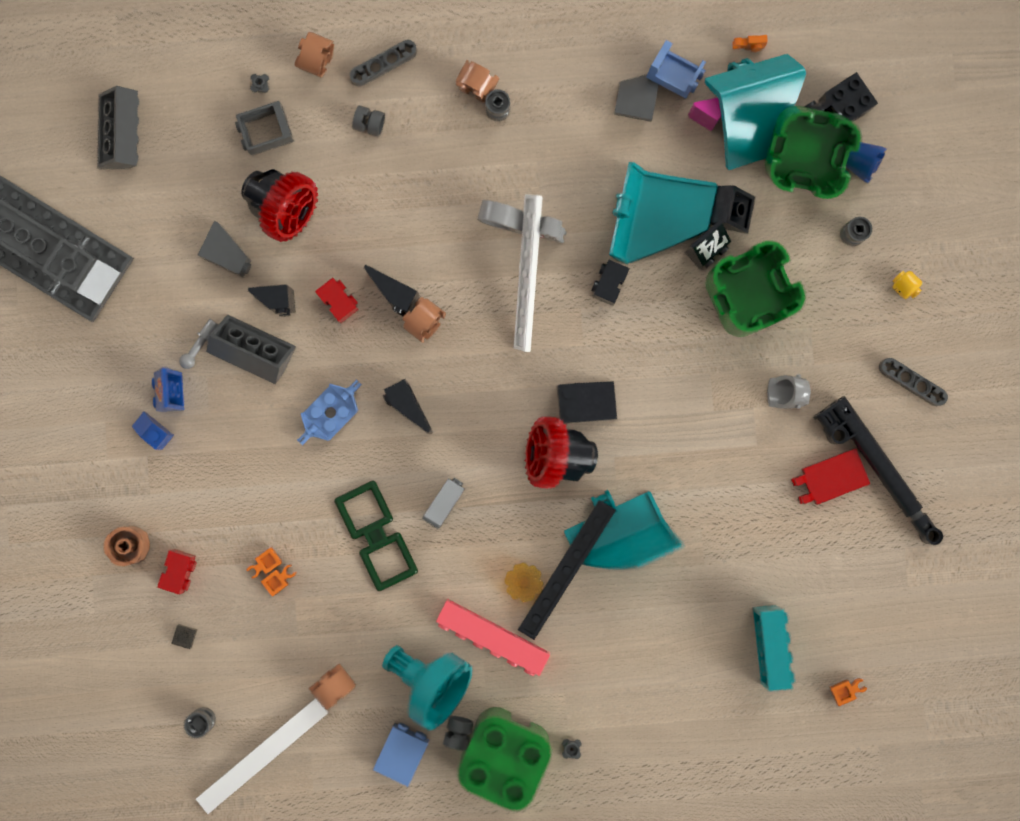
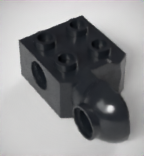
M856 72L825 92L819 99V103H816L814 100L805 107L840 114L854 122L871 111L878 102Z

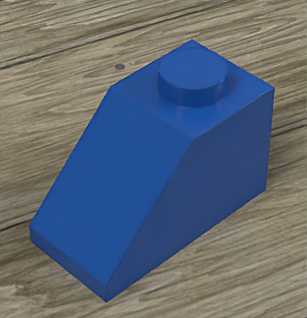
M145 411L132 425L140 438L155 450H163L174 436Z

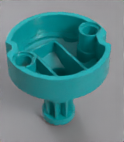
M399 645L389 650L382 663L383 669L387 672L392 671L402 678L403 683L411 688L408 715L412 720L429 731L443 724L457 708L468 689L473 672L472 666L453 652L447 653L429 664H425L421 660L413 659L406 654Z

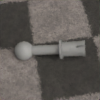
M209 319L200 333H197L200 337L189 353L180 357L179 363L181 367L190 369L194 366V358L206 340L208 341L209 335L218 326L216 322Z

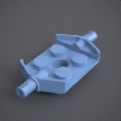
M357 379L347 388L329 384V387L301 413L305 432L297 441L302 445L310 437L330 441L359 411L354 392L362 384ZM329 407H333L336 410L333 418L326 416V410Z

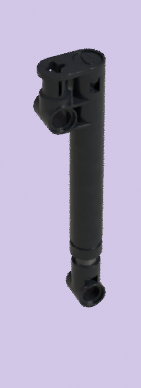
M845 396L837 399L813 416L814 420L818 419L824 427L823 431L831 444H843L852 439L899 508L902 509L904 515L911 517V523L919 533L923 543L938 545L942 542V531L936 528L926 513L921 511L923 506L917 501L916 496ZM836 431H839L841 433V438L839 441H837L834 438V433ZM930 531H933L934 538L930 541L928 534Z

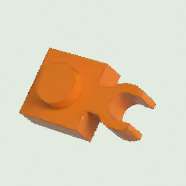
M767 35L734 38V41H732L733 49L745 48V50H751L752 52L761 51L768 43Z
M270 547L255 558L258 564L248 567L246 571L252 568L255 569L256 574L251 577L254 579L260 575L262 570L265 574H268L283 562L275 550Z
M287 565L282 573L278 569L261 581L272 597L289 585L286 581L287 578H292L297 574V572H294L292 575L288 574L287 569L292 565Z
M857 678L850 684L846 679L829 687L836 704L842 706L857 699L855 696L856 692H865L867 690L865 686L858 688V684L864 680Z

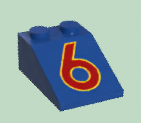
M161 368L154 372L152 387L155 389L153 406L156 408V411L185 410L182 372L168 368Z

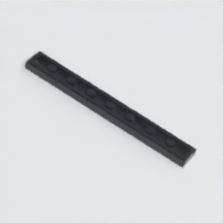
M600 499L598 500L522 621L518 631L535 640L616 509Z

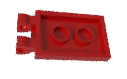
M856 448L802 468L803 475L791 479L793 486L806 483L809 493L798 497L800 504H807L814 500L815 505L870 484Z

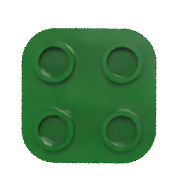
M802 106L788 107L777 117L765 161L766 172L773 183L781 190L793 192L794 187L809 190L818 198H836L848 187L851 174L846 170V164L850 151L858 152L861 144L860 130L853 122L840 114Z
M775 241L758 243L736 257L731 255L722 259L708 273L706 289L724 329L729 334L735 337L748 336L781 322L802 309L805 303V291L800 281L794 284L790 283L784 266L790 262V257L787 250L780 243Z
M491 707L484 710L479 715L474 726L472 738L467 749L463 750L458 770L460 784L466 791L507 810L520 811L525 809L532 802L551 759L549 736L545 729L538 724L530 722L529 727L513 721L511 713L505 709Z

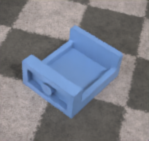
M666 40L652 63L646 78L686 99L689 93H694L699 83L696 80L702 79L706 71L703 69L706 62L702 60L700 66H697L672 53L669 50L673 43Z
M394 723L373 770L408 787L429 743V739L426 738L427 735L420 731L415 733L409 730V727L403 723Z

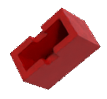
M332 277L315 292L327 306L331 305L330 312L338 322L343 323L359 310L356 307L358 302L352 294L348 296L344 290L347 288L340 279L336 281Z
M176 549L169 550L164 566L168 567L166 573H161L157 588L178 595L185 593L191 583V580H189L190 574L194 572L197 564L195 561L196 556Z

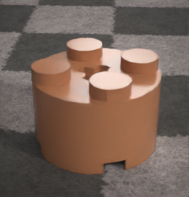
M308 32L306 39L302 38L300 40L298 49L301 51L300 55L296 58L295 67L322 78L327 71L324 67L327 63L331 62L334 44L332 43L334 41L316 33Z
M466 60L455 82L460 91L466 94L472 92L477 100L485 103L487 95L495 89L499 77L496 75L491 77L488 69L472 61L469 63Z
M420 297L415 304L416 307L412 312L408 311L405 314L403 321L405 322L404 329L424 343V338L428 340L441 324L438 321L440 318H445L446 312L428 298Z
M136 526L119 527L108 534L104 541L105 555L117 566L139 563L145 559L150 548L148 534Z
M339 663L331 671L329 670L320 677L321 680L310 686L309 690L322 707L328 710L338 700L343 699L351 692L356 684Z

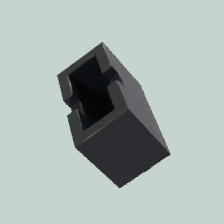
M608 260L607 264L603 263L599 274L602 275L600 281L595 280L591 290L594 292L593 298L614 306L621 291L618 285H623L630 268L612 260Z

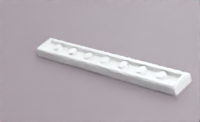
M525 194L514 336V349L524 352L531 351L542 196Z
M315 698L196 798L197 802L209 814L329 713L328 710H325Z

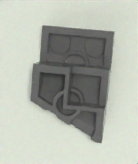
M647 74L620 81L614 115L652 122L659 84L646 78Z

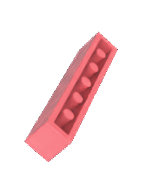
M447 599L436 620L439 623L438 626L443 630L449 631L451 629L456 632L455 635L463 640L468 638L473 641L472 644L480 649L485 647L491 650V655L497 658L502 656L508 659L507 663L514 667L519 665L525 668L524 672L531 676L535 674L540 676L550 657V652L449 599Z

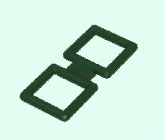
M374 480L335 498L334 502L351 538L358 539L365 535L369 546L361 549L359 554L377 591L387 589L418 573V568L401 533L396 532L388 537L383 526L392 522L393 516ZM371 490L384 517L356 530L344 502ZM396 541L409 569L381 582L368 554Z

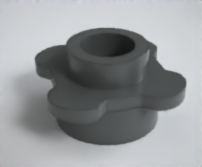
M267 74L251 75L252 86L250 89L252 92L266 93L269 91V76Z
M578 739L575 741L563 740L564 751L562 756L565 759H579L581 757V741Z

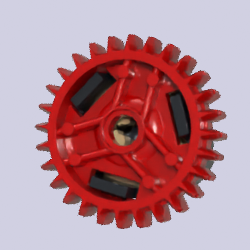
M275 169L266 172H252L244 181L241 190L242 197L246 200L251 213L259 218L262 231L270 238L280 242L292 240L293 236L297 237L298 232H302L303 227H307L306 224L308 221H311V215H314L313 210L317 208L315 203L318 202L316 197L319 195L316 183L308 176L293 171L284 175Z
M545 416L538 418L534 422V426L531 427V432H529L527 446H525L526 453H524L526 454V459L524 460L526 466L524 468L527 469L526 475L530 484L537 488L552 489L559 485L560 480L578 482L584 474H591L594 471L598 460V449L595 442L588 441L582 432L566 429L563 420L556 417Z

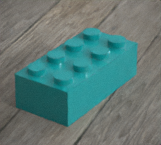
M776 605L752 607L761 685L769 692L793 689L792 683H795V676L790 668L793 658L791 651L788 650V644H790L791 640L789 632H786V624H788L787 612H784V609Z

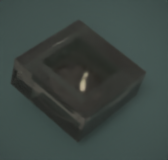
M178 624L171 644L191 649L197 629Z

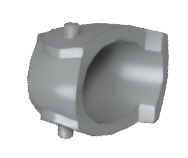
M797 374L796 377L783 375L769 379L767 397L770 407L800 409V407L809 404L810 384L805 378H801L800 374Z

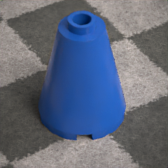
M861 142L858 152L850 151L846 168L862 181L869 183L872 179V173H876L887 148Z

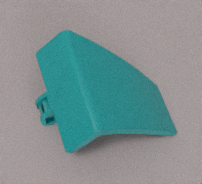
M789 54L757 63L752 62L749 58H745L738 63H729L727 72L705 78L706 86L719 99L724 135L725 162L728 170L766 159L777 117L786 108L795 106L806 77V70Z
M629 162L623 191L616 194V208L612 212L617 217L609 255L623 264H629L708 231L718 185L714 182L648 172L638 164Z
M609 490L604 491L605 493L600 496L591 497L594 507L599 499L601 501L606 500L604 502L616 509L582 565L617 570L638 568L684 546L664 520L650 491L618 506H615ZM585 521L564 531L570 545Z

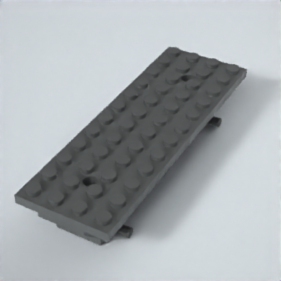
M0 176V266L94 323L134 258Z

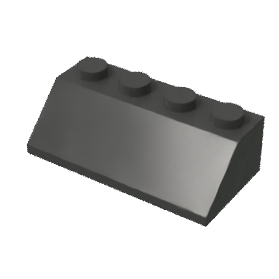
M114 86L99 94L98 169H129L137 166L139 158L137 154V144L139 142V136L137 135V126L139 124V98L137 90Z
M227 314L209 335L206 352L276 384L284 374L296 346Z

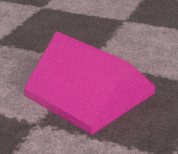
M718 97L694 102L688 113L689 118L712 132L721 117Z

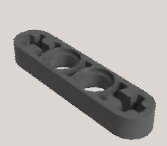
M404 40L356 66L350 72L352 83L356 86H363L413 59L417 54L416 44L412 40ZM406 46L411 48V53L405 51ZM398 50L402 53L403 58H400ZM390 54H394L397 56V60L394 63H389L387 57ZM378 63L381 66L380 70L372 72L370 70L372 64ZM365 68H367L370 76H367V73L364 70ZM359 73L362 75V80L356 78L355 74Z
M887 358L880 362L879 370L883 375L929 404L941 406L947 402L948 394L944 389L896 359ZM892 363L891 367L893 369L897 370L900 368V370H898L897 372L893 370L887 371V366H885V364ZM902 372H907L910 375L908 382L901 380ZM919 382H923L926 385V390L923 393L917 390ZM929 392H931V393H933V394H939V393H940V396H939V397L941 398V400L935 401V400H936V397H935V396H933L932 394H930V395H928V396H926V395H927Z

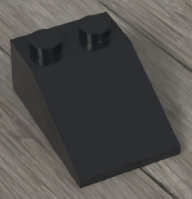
M365 264L364 269L393 307L392 310L402 317L408 311L412 312L417 300L420 298L418 291Z
M406 379L384 389L386 394L383 397L387 405L395 408L425 432L433 433Z
M614 381L557 385L560 420H563L564 424L617 419Z

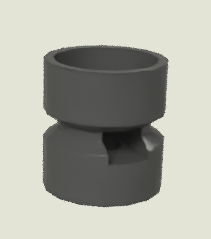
M501 89L491 91L486 97V113L491 120L503 121L510 113L509 95Z
M358 105L354 114L352 128L360 132L367 130L368 134L379 137L383 130L385 113L378 110L371 112L370 108Z
M865 217L853 218L842 227L840 232L841 240L848 246L859 245L871 236L873 230L871 222Z
M201 707L191 713L184 721V730L187 735L192 738H201L207 734L216 723L214 712L209 708Z
M450 716L447 724L449 731L445 733L443 745L455 750H466L470 741L468 734H471L474 722L468 718Z

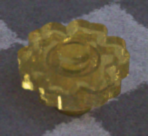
M525 562L515 564L513 570L507 571L504 580L505 584L508 585L507 593L514 600L518 598L522 602L534 600L535 594H540L544 582L540 579L541 571L535 565L528 567Z

